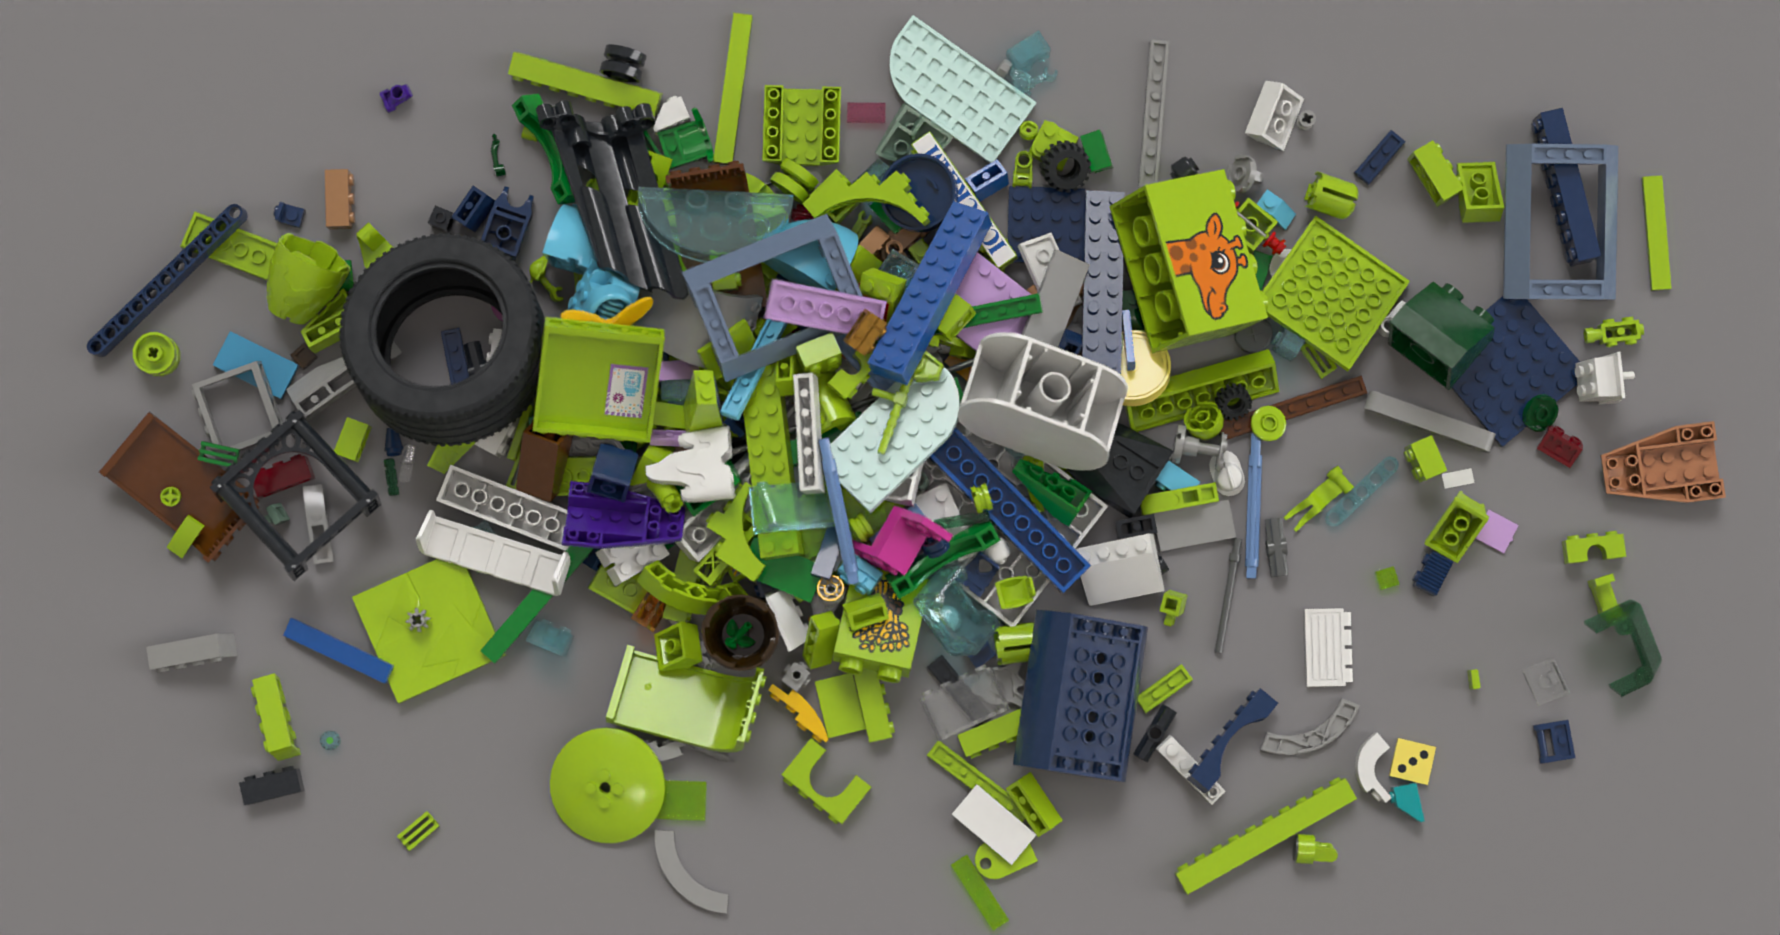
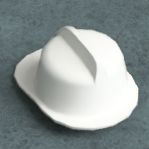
M1226 451L1223 454L1222 470H1215V456L1211 458L1209 467L1213 481L1216 482L1217 490L1222 495L1234 496L1243 489L1245 479L1237 456L1232 452Z

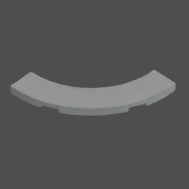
M1341 698L1332 715L1317 728L1303 734L1290 736L1266 732L1260 750L1279 755H1296L1320 749L1335 740L1350 725L1360 705Z
M655 830L657 857L665 876L672 886L695 905L713 912L727 914L728 894L716 892L702 886L688 874L681 864L675 846V831Z

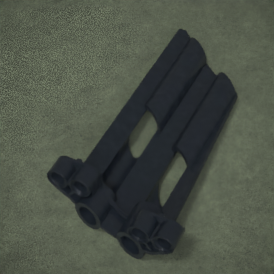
M568 100L557 102L553 107L547 103L539 105L536 108L539 125L542 129L552 131L598 268L603 271H615L623 276L624 282L649 292H652L653 289H660L670 294L674 299L685 300L689 292L681 273L683 271L643 134L644 131L655 124L651 105L642 103L634 109L628 106L620 107L616 110V115L605 116L601 122L585 121L581 115L574 114L572 104ZM577 164L595 175L599 191L583 186ZM624 188L642 192L647 210L640 206L628 205Z

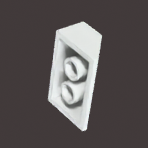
M1265 81L1245 133L1258 142L1284 151L1304 98L1283 83Z
M779 589L764 593L769 607L775 614L778 628L788 651L805 643L808 625L807 623L803 624L800 617L803 614L799 605H794L792 599H795V597Z

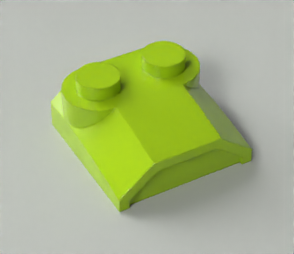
M1045 120L1029 153L1033 158L1041 161V155L1045 156L1044 150H1049L1051 148L1049 145L1052 143L1057 145V141L1064 143V140L1076 143L1079 137L1058 127L1056 123ZM1068 158L1059 162L1057 170L1062 172Z

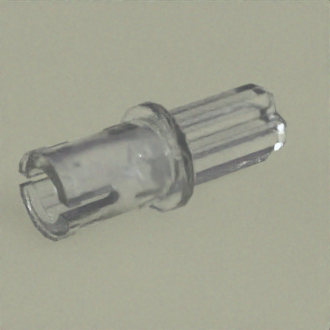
M405 444L403 459L400 461L402 465L399 481L410 483L413 465L416 464L414 463L417 446Z

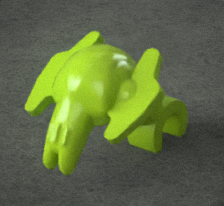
M542 256L530 265L529 273L531 278L529 282L531 284L533 280L540 281L545 286V289L550 292V297L554 302L562 301L563 297H557L556 291H561L563 288L554 287L544 277L548 261L545 256Z

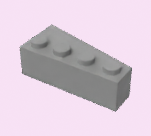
M234 633L212 634L146 647L149 669L157 670L158 673L168 672L171 667H175V670L187 668L188 664L200 666L205 665L204 662L206 661L216 663L221 662L224 658L238 656Z

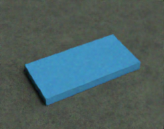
M230 331L213 366L227 372L255 361H261L273 395L283 399L286 389L289 387L299 365ZM252 370L235 376L258 388Z

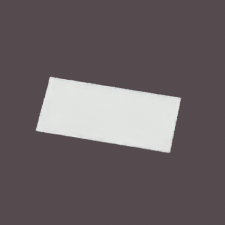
M1471 468L1442 474L1445 489L1474 483Z

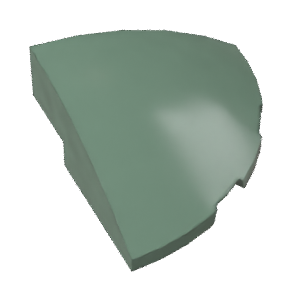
M903 103L883 135L875 153L888 160L897 161L904 156L912 154L911 150L913 148L911 144L929 131L942 149L950 143L954 136L906 103Z

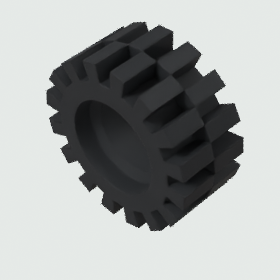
M1232 383L1231 387L1227 384L1226 389L1222 387L1220 389L1221 393L1217 392L1215 404H1217L1225 419L1232 420L1234 417L1235 420H1238V416L1243 418V413L1248 414V409L1252 408L1251 396L1246 388L1242 387L1239 383L1237 386L1235 383ZM1240 398L1236 404L1227 405L1232 399Z

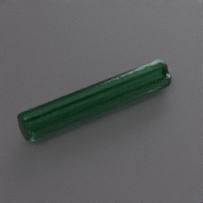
M985 510L979 514L973 512L938 518L934 520V523L943 529L988 522L990 515Z

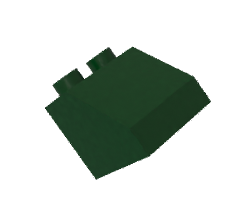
M1432 282L1405 303L1391 319L1388 345L1447 390H1450L1492 341L1495 327L1491 324L1494 322V318L1479 306H1476L1472 311L1461 303V300L1464 298L1462 293L1451 284L1445 283L1441 288L1435 282Z

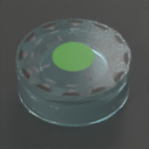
M326 731L320 738L321 746L326 750L336 749L341 742L339 734L335 731Z

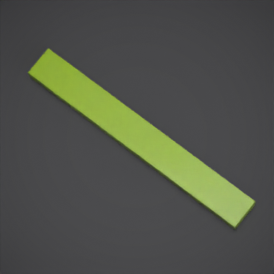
M733 13L713 163L728 165V162L733 161L752 15Z

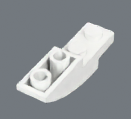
M1171 735L1156 748L1186 780L1190 775L1188 770L1194 763L1198 765ZM1217 782L1205 794L1190 783L1211 805L1225 792Z

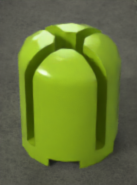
M1317 171L1314 174L1317 175L1315 181L1308 185L1304 200L1308 201V204L1304 207L1338 219H1346L1356 207L1354 201H1357L1359 196L1357 186Z
M1033 622L1016 624V626L993 627L994 632H997V634H994L995 650L998 659L1001 658V660L997 661L998 665L1029 661L1034 628Z

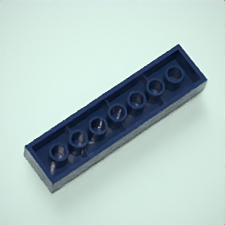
M1563 107L1541 112L1532 120V132L1536 134L1538 140L1536 144H1572ZM1541 164L1542 170L1546 171L1547 175L1545 179L1546 186L1551 190L1552 194L1550 197L1551 205L1555 207L1557 214L1555 215V221L1561 229L1560 240L1562 244H1565L1566 251L1564 254L1566 262L1570 264V267L1593 262L1601 256L1578 164Z

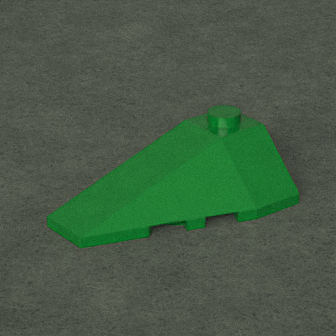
M1020 459L1012 470L1046 510L1068 527L1092 493L1090 489L1071 478L1069 481L1059 477L1060 474L1045 472L1041 466Z

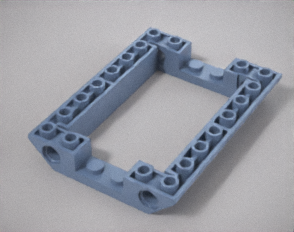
M1506 144L1503 299L1616 300L1619 146L1605 144ZM1532 164H1602L1598 165L1597 241L1601 256L1597 258L1596 280H1530Z
M827 214L681 272L694 306L700 313L712 343L711 348L725 382L796 354V346L833 331L807 327L738 355L711 288V282L818 240L820 245L818 247L822 258L826 259L838 292L862 296L838 233ZM833 332L834 337H837V336H840V335L843 334V333Z

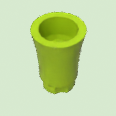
M647 479V488L655 495L666 512L675 513L681 509L683 501L675 485L654 483Z

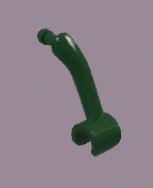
M493 134L491 146L493 169L496 177L506 175L504 164L499 165L497 149L500 140L497 139L496 134Z

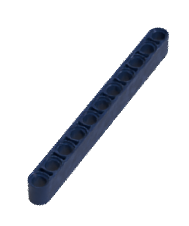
M238 204L229 205L88 341V352L98 357H105L247 220V211ZM240 210V215L234 218V212ZM226 223L225 230L220 232L221 224ZM212 236V242L206 245V239ZM198 250V256L192 258L193 251ZM181 263H184V265H185L184 269L179 272V271H178L179 265H180ZM170 276V283L165 285V279ZM153 290H156V296L154 298H151V292ZM142 303V310L137 312L138 304ZM128 316L129 322L123 325V319ZM115 330L114 337L109 338V333ZM101 343V349L96 352V345Z

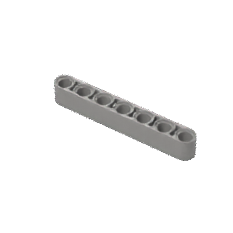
M1369 391L1364 410L1485 453H1490L1496 435L1485 429L1376 391Z

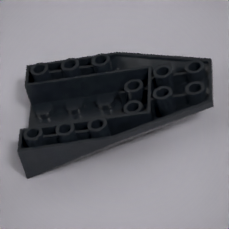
M1117 423L1109 451V458L1104 466L1093 470L1067 469V471L1077 482L1090 489L1097 498L1128 518H1131L1174 451L1123 424Z

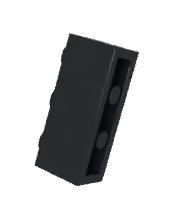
M293 766L282 768V772L276 774L274 770L263 773L264 777L256 778L255 775L244 778V782L239 783L244 806L305 791L300 768L294 769Z

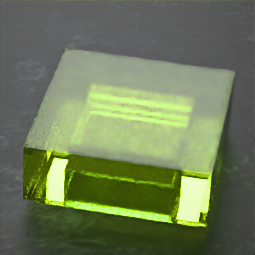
M1394 566L1375 572L1380 590L1400 584Z

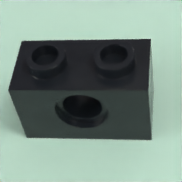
M1154 514L1114 522L1118 540L1158 533Z

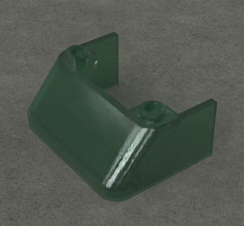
M1630 599L1584 621V624L1596 634L1614 626L1618 634L1623 636L1630 634L1642 666L1638 667L1635 672L1610 683L1609 687L1623 697L1652 682L1661 665L1662 657L1640 603Z

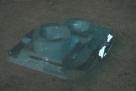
M691 380L661 381V400H685Z

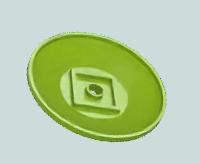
M609 727L596 728L577 735L561 749L551 770L550 793L558 815L571 830L591 841L618 843L638 836L654 822L664 802L665 776L658 757L642 739L625 730ZM601 783H608L611 788L610 792L602 791Z

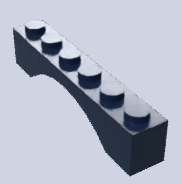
M1261 688L1256 692L1252 690L1246 697L1248 702L1244 706L1240 705L1234 712L1236 717L1233 721L1229 719L1223 726L1225 731L1221 735L1217 734L1211 741L1213 746L1210 750L1206 748L1200 755L1202 760L1198 765L1194 763L1188 770L1190 775L1187 777V780L1202 793H1207L1221 777L1222 755L1231 737L1240 728L1266 719L1277 706L1278 702Z

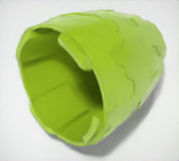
M292 233L282 235L278 239L269 267L266 290L268 310L281 319L289 317V321L292 323L307 324L340 290L351 271L349 265L338 255L336 249L322 241L313 242L294 236Z

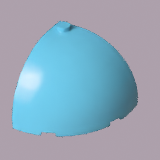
M563 204L553 221L543 254L552 267L584 275L591 258L595 259L577 204Z
M812 219L787 223L776 228V230L766 235L763 239ZM831 222L838 233L849 264H851L858 246V235L842 225ZM818 240L763 261V263L792 283L835 291L837 288L826 259L822 258L818 247L820 245Z

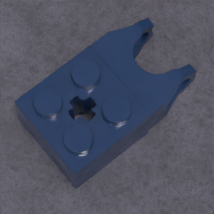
M505 186L502 194L494 202L481 240L490 243L493 248L497 247L513 261H516L532 218L531 206L534 196L529 195L528 200L521 207H513L507 201L509 187ZM503 232H506L508 237L501 238L499 234L503 235Z

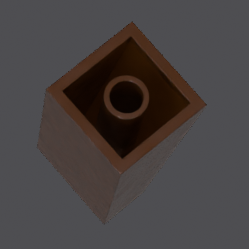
M532 422L523 432L516 490L540 498L543 501L552 502L560 492L573 435L541 434L533 431Z

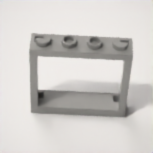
M255 361L192 384V395L199 403L198 412L200 417L205 420V432L208 437H211L212 443L222 445L202 388L250 370L253 372L272 429L277 424H283L261 361ZM272 432L230 447L240 449V451L255 446L262 437L267 438ZM211 447L214 452L228 455L235 453Z

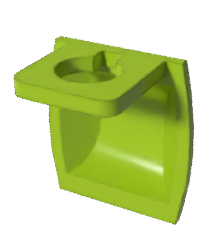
M1017 576L995 583L1001 609H1012L1033 602V597L1036 596L1032 577Z

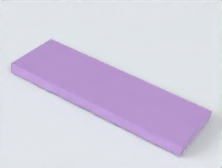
M772 279L764 318L847 334L865 308L883 320L886 301Z

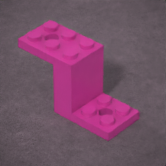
M894 506L872 546L852 540L855 554L860 558H865L866 562L872 566L889 571L894 575H897V573L906 575L927 537H931L939 542L941 540L950 542L953 535L923 515Z

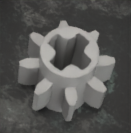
M415 608V613H407L410 618L405 622L412 625L410 630H414L417 627L418 632H421V627H429L426 623L431 618L425 616L426 610L419 613V609ZM416 616H417V617L422 616V617L420 618V620L422 621L421 624L417 623V624L415 625L416 620H415L414 618H415Z

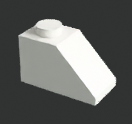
M677 96L670 97L666 100V103H663L653 127L656 135H658V132L691 121L681 96L678 98Z

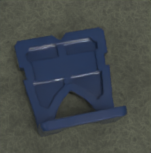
M980 551L964 568V571L957 575L956 580L965 587H969V590L977 597H981L985 591L984 589L988 587L1000 566ZM985 559L992 565V570L981 573L979 571L980 560Z

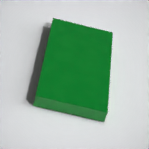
M754 537L750 549L755 557L766 566L757 581L812 603L817 591L818 582L821 580V578L811 576L815 562L799 555L764 560L760 557L759 540Z

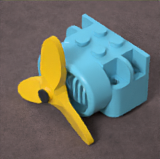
M591 258L582 280L578 281L574 297H571L569 300L567 311L561 313V319L631 326L649 311L653 305L652 297H645L636 301L640 288L624 282L623 276L615 271L601 270L598 268L596 260Z

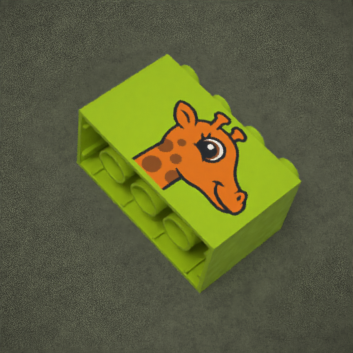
M1224 169L1144 185L1109 206L1152 354L1230 336L1268 318V299L1266 294L1259 289L1256 278L1257 262L1255 257L1249 253L1245 241L1246 224L1237 214L1234 204L1236 196L1235 187L1227 179Z

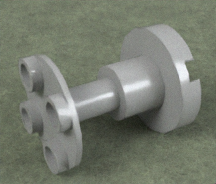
M1178 425L1171 462L1179 464L1181 455L1196 457L1198 453L1215 456V470H1222L1223 454L1227 448V434L1221 433L1219 445L1199 442V438L1185 436L1186 426Z

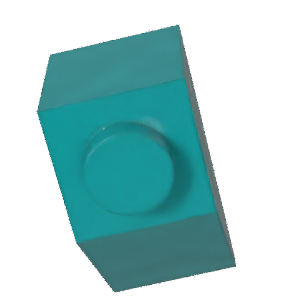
M1417 783L1390 787L1391 804L1394 803L1396 808L1416 821L1424 822Z

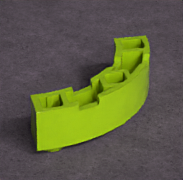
M659 560L645 566L637 579L645 590L660 601L676 609L694 614L706 615L713 604H716L725 597L748 595L738 582L735 584L731 582L725 585H718L715 588H706L704 585L690 581L685 583L677 579L676 575L668 570Z

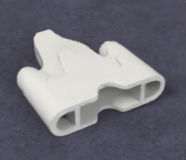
M729 426L682 433V435L678 436L679 446L689 450L672 453L662 461L646 466V476L650 481L659 484L684 486L685 489H681L683 501L704 502L735 498L734 476L730 467L725 465L726 461L732 458Z

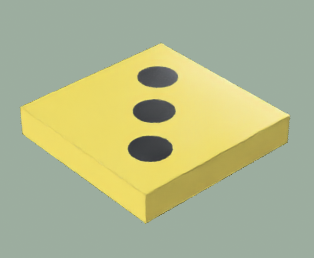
M1397 738L1389 776L1428 785L1436 747Z

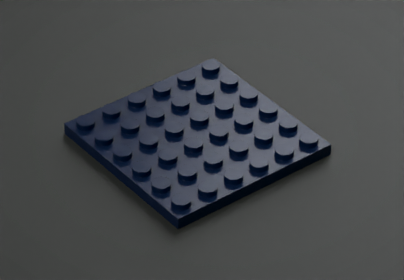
M1502 296L1486 309L1494 318V322L1491 324L1495 327L1492 341L1452 387V390L1485 429L1496 434L1494 439L1501 447L1526 428V425L1523 423L1522 414L1529 400L1539 394H1546L1557 402L1577 385L1575 363L1580 362L1527 299H1503Z

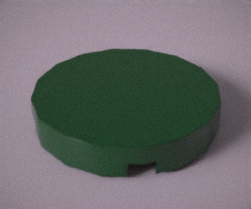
M1539 394L1529 400L1522 414L1523 423L1526 427L1535 432H1541L1546 430L1547 426H1551L1555 422L1559 411L1556 400L1546 394Z

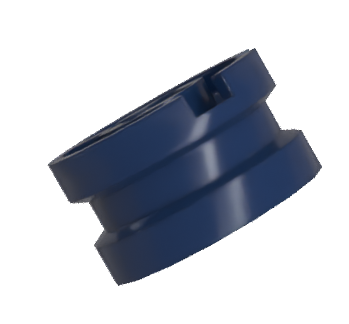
M927 537L921 548L925 556L937 558L948 551L950 543L945 540L939 542L931 537Z

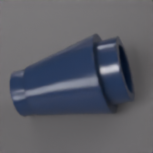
M387 428L384 451L390 457L402 455L404 448L399 432L397 433L393 429Z

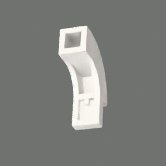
M1373 733L1365 740L1357 753L1355 774L1364 792L1367 793L1372 789V796L1378 802L1386 803L1391 799V796L1377 781L1374 768L1377 759L1390 747L1378 733Z

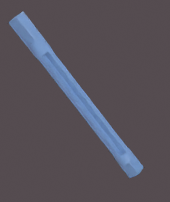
M1251 434V455H1249L1245 554L1246 578L1257 579V567H1259L1262 455L1261 439L1256 437L1255 434Z
M829 437L819 439L823 459L821 462L844 571L847 573L849 584L859 583L858 566L836 461L832 455Z

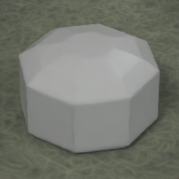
M1007 59L1003 60L999 64L996 74L1005 79L1013 66L1012 62Z

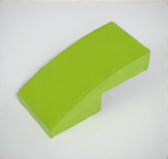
M188 515L166 548L180 558H183L199 536L204 525Z

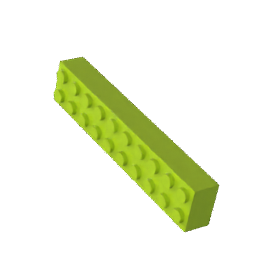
M774 362L766 365L743 411L760 557L764 560L804 555L785 396H779V391L775 384Z

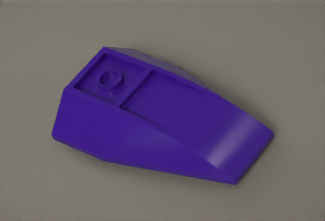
M570 481L568 510L562 545L606 549L654 546L682 541L685 507L681 506V509L675 513H668L661 506L658 499L628 491L625 502H620L587 492L589 483Z

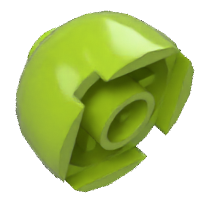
M1201 401L1193 409L1190 407L1184 416V423L1188 432L1200 440H1209L1216 437L1222 430L1224 423L1222 412L1218 409L1217 404L1210 401Z

